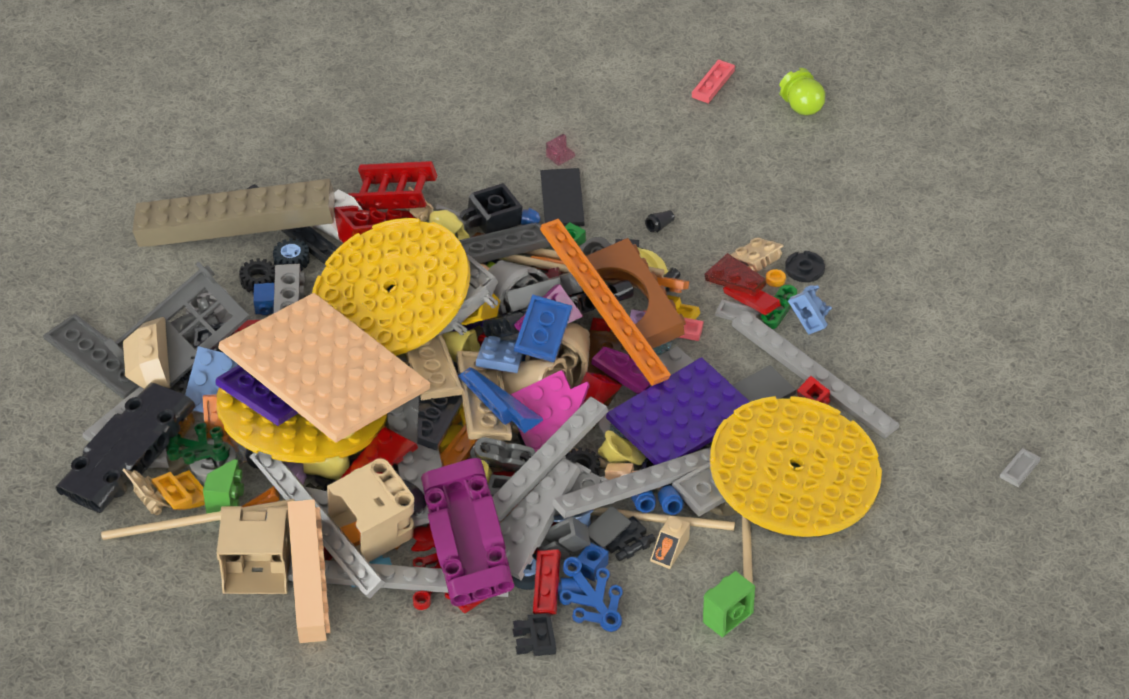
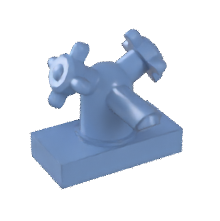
M809 285L804 288L802 293L792 296L788 300L808 335L826 328L828 324L825 321V316L832 309L831 306H826V303L816 296L815 292L819 289L818 285Z

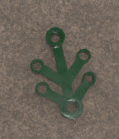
M199 423L194 427L199 441L182 438L180 434H177L174 437H170L167 445L169 460L175 461L182 457L187 465L212 457L214 461H223L230 455V446L227 443H223L222 437L224 432L222 427L216 426L210 430L214 444H208L207 433L209 430L206 423ZM182 446L188 447L186 449L179 450V448Z

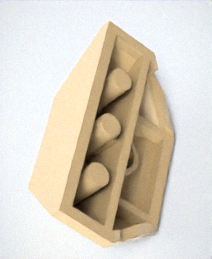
M161 317L143 323L123 341L125 376L143 389L150 382L168 389L170 388L165 318Z

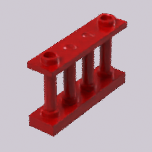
M432 161L360 164L358 172L363 184L359 193H348V195L354 197L362 210H369L370 207L376 208V210L426 208L427 204L422 193L423 186L426 181H436L438 175ZM407 182H417L414 191H404ZM398 183L396 191L386 192L388 184ZM371 184H380L377 192L368 193Z

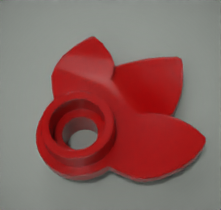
M430 523L427 527L421 526L413 529L412 538L417 541L412 546V551L420 552L428 551L433 547L436 548Z

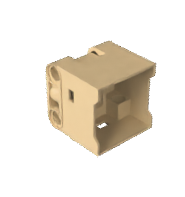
M376 459L327 486L328 515L339 528L357 521L356 527L361 533V544L355 547L368 562L412 539L414 522L411 515L414 512V496L404 484L402 478L398 476L385 459Z
M242 506L221 507L217 559L220 565L223 594H287V574L291 560L288 506H268L267 512H243ZM252 568H263V572H252Z

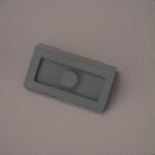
M611 506L588 527L590 543L593 542L597 546L605 548L630 525L631 521Z

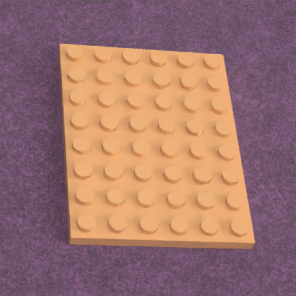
M315 293L219 342V349L335 443L430 389L429 381Z

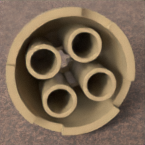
M570 322L567 324L556 358L566 359L567 367L572 369L573 387H577L588 370L590 333L577 323ZM526 355L525 361L537 360L539 358Z
M556 358L555 362L543 359L522 361L518 373L503 371L504 389L507 393L512 394L561 370L564 371L572 389V369L567 367L566 359Z

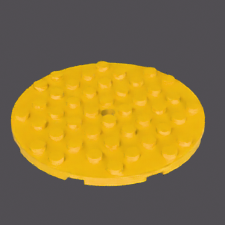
M416 218L385 221L373 225V229L361 235L357 233L348 239L326 261V267L321 276H317L312 292L395 356L416 349L439 334L458 313L466 298L470 283L469 260L456 236L442 225L435 222H422ZM391 285H395L390 292L387 291Z
M218 388L217 415L224 424L225 431L245 448L255 453L261 451L270 454L272 459L285 462L321 463L325 462L326 458L338 456L341 459L355 454L372 442L380 430L383 429L387 420V414L355 431L350 438L341 439L335 443L299 413L277 426L221 388Z
M776 396L744 404L734 410L731 416L722 421L712 441L710 469L715 485L723 498L743 517L773 532L791 536L812 537L828 535L846 529L858 522L870 510L876 500L881 484L882 469L878 461L879 455L866 432L854 420L849 421L840 415L841 411L808 398L791 396L790 399H776ZM791 463H797L801 467H796V469H793L794 467L791 465Z

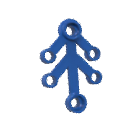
M576 557L567 558L563 565V571L567 576L574 578L585 595L575 594L570 590H563L559 597L561 604L569 605L576 603L595 607L599 613L587 612L581 607L574 609L572 619L577 623H581L584 620L600 623L601 627L608 632L617 631L622 624V617L617 612L619 599L623 593L622 588L618 585L611 586L608 593L610 604L609 608H607L603 603L605 585L610 576L609 570L606 568H599L595 576L597 584L594 591L580 572L582 567L581 561ZM568 567H574L575 571L568 570ZM599 573L606 574V577L601 578L599 576ZM612 591H618L619 595H613ZM568 595L570 599L565 600L562 596ZM578 612L582 613L583 617L578 618L575 614ZM607 619H612L614 624L607 623Z

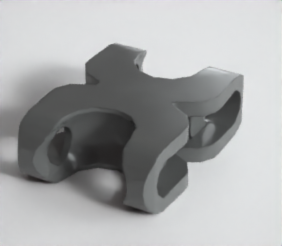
M482 437L472 447L470 458L479 457L489 467H500L503 470L515 471L516 473L536 452L528 446L512 443L506 444L500 440Z

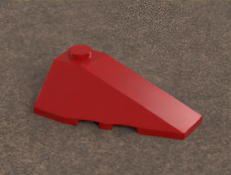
M352 205L334 207L338 236L343 243L357 233L361 235L373 229V225L395 219L416 218L410 211L388 209L387 212H381L373 207H370L369 210H358V206Z

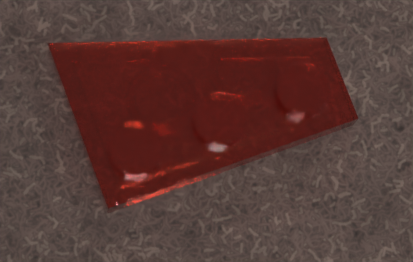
M728 253L704 274L705 281L754 296L766 286V279Z

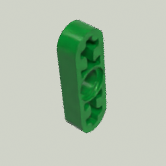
M792 285L780 287L774 297L780 300V306H783L784 309H775L767 315L762 314L761 321L771 329L777 328L790 310L791 305L788 300L790 297L797 295V289Z

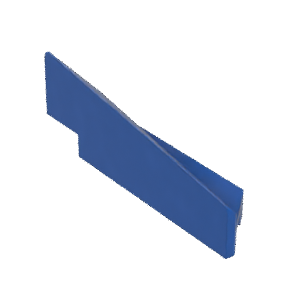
M469 367L458 375L504 425L513 421L523 433H526L543 421L541 416L474 368Z

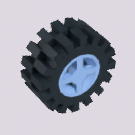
M289 238L288 242L286 239L282 240L283 243L278 242L273 250L274 265L300 264V270L303 271V267L306 268L310 262L307 244L305 245L304 241L300 242L299 239L293 241V238Z

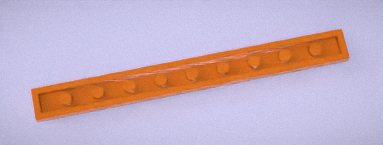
M556 219L542 224L540 230L651 386L668 380L671 375L561 221Z

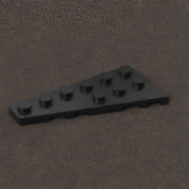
M453 361L457 375H459L457 362ZM419 395L417 444L436 451L438 450L463 406L462 395L421 400Z

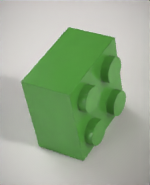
M737 571L729 576H725L717 586L707 590L704 595L703 623L719 636L724 637L753 614L755 585Z

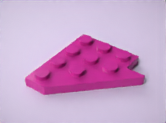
M561 370L510 394L543 418L541 423L526 433L519 429L525 445L537 452L583 405L589 383L585 382L571 389L564 371Z

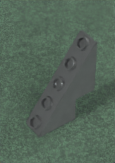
M571 272L513 289L506 293L508 297L507 302L513 312L527 308L532 294L543 297L556 284H560L567 295L582 292L583 289Z

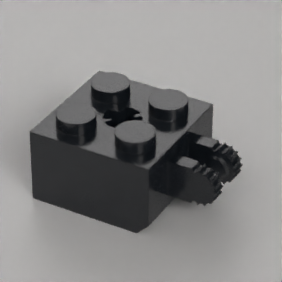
M502 183L473 192L469 196L468 208L460 213V218L466 221L468 228L471 229L479 226L485 234L521 225L523 206L507 186Z

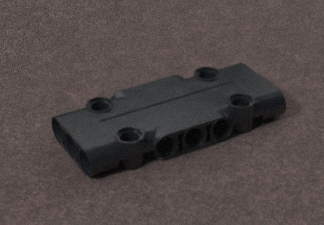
M628 280L606 284L618 302L632 298L634 295L632 284ZM584 291L569 296L581 314L596 309ZM527 308L521 311H510L502 314L503 316L484 321V334L486 337H505L519 333L514 324L526 314Z
M150 382L137 397H132L126 401L124 412L122 414H115L85 446L82 456L75 458L71 462L72 469L56 485V491L61 496H67L70 501L97 513H102L114 498L123 496L127 491L125 482L129 478L123 469L131 472L135 470L142 475L167 447L170 437H174L180 432L179 422L184 421L196 407L195 403L188 396Z

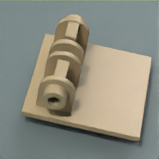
M754 238L749 244L737 248L729 256L733 259L747 262L749 265L747 266L748 272L757 273L763 269L762 266L765 268L767 264L770 265L780 259L782 255L780 248L784 246L774 241Z
M123 469L134 484L133 491L151 514L159 515L164 506L171 508L170 504L151 483V477L147 476L145 478L135 470L131 472Z

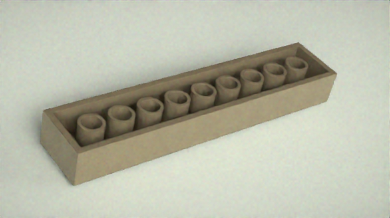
M330 179L136 203L133 234L138 247L332 224L334 223L335 194Z

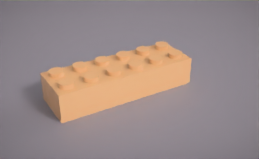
M314 499L288 502L299 643L327 641L326 634L330 633L320 507H315Z

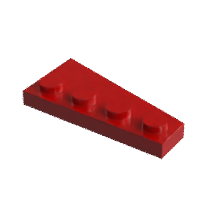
M383 427L341 478L376 459H385L391 466L393 464L398 465L404 460L403 456L410 451L413 453L418 449V446L415 442Z

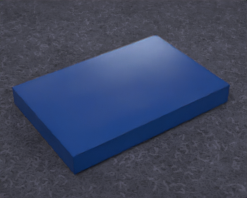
M532 294L514 346V351L555 362L573 306Z

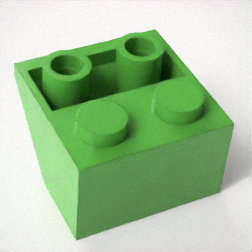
M232 460L207 474L203 488L206 514L219 512L222 506H240L238 499L239 496L244 494V483H241L242 469H239L238 460Z

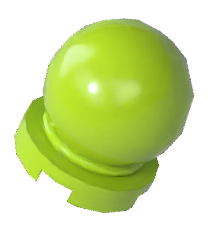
M801 67L799 71L794 73L790 71L779 84L781 87L780 92H778L779 95L786 102H789L791 108L800 115H814L822 109L825 103L826 93L823 86L813 78V75L806 68Z

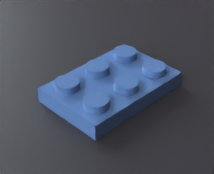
M489 336L484 338L476 359V366L518 373L524 354L514 351L517 340L506 341L496 336Z
M198 346L185 393L195 403L196 407L193 411L204 414L203 395L217 394L219 387L215 385L216 378L238 365L225 353Z

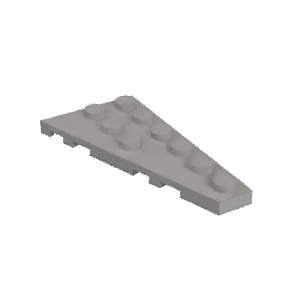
M564 458L500 523L511 575L519 580H522L524 577L523 571L526 565L531 564L533 560L532 554L542 544L555 520L553 516L557 510L552 505L553 499L570 492L581 472L577 465Z

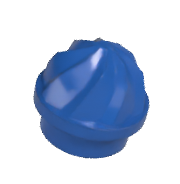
M532 208L528 210L523 209L521 225L539 223L540 216L537 211L532 210Z

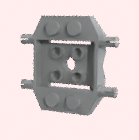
M467 255L470 264V285L466 298L452 321L436 336L452 330H456L460 335H464L467 332V328L460 323L485 302L491 308H495L494 305H498V301L492 297L498 284L496 277L470 255Z

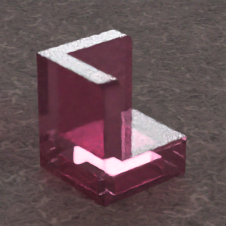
M564 134L546 143V156L557 166L575 157V153L566 147V135Z

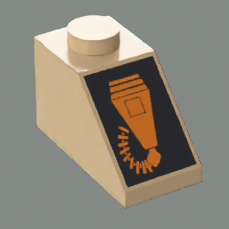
M669 516L660 530L650 561L671 569L689 540L690 523Z

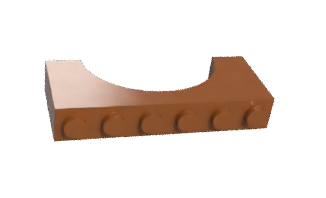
M629 238L586 256L603 281L628 280L646 296L649 302L648 309L641 320L635 325L652 349L685 335L684 325H686L683 315L677 313L675 303L672 299L669 300L667 298L664 286L658 284L656 274L653 271L650 272L646 259L640 257L637 245L632 244Z

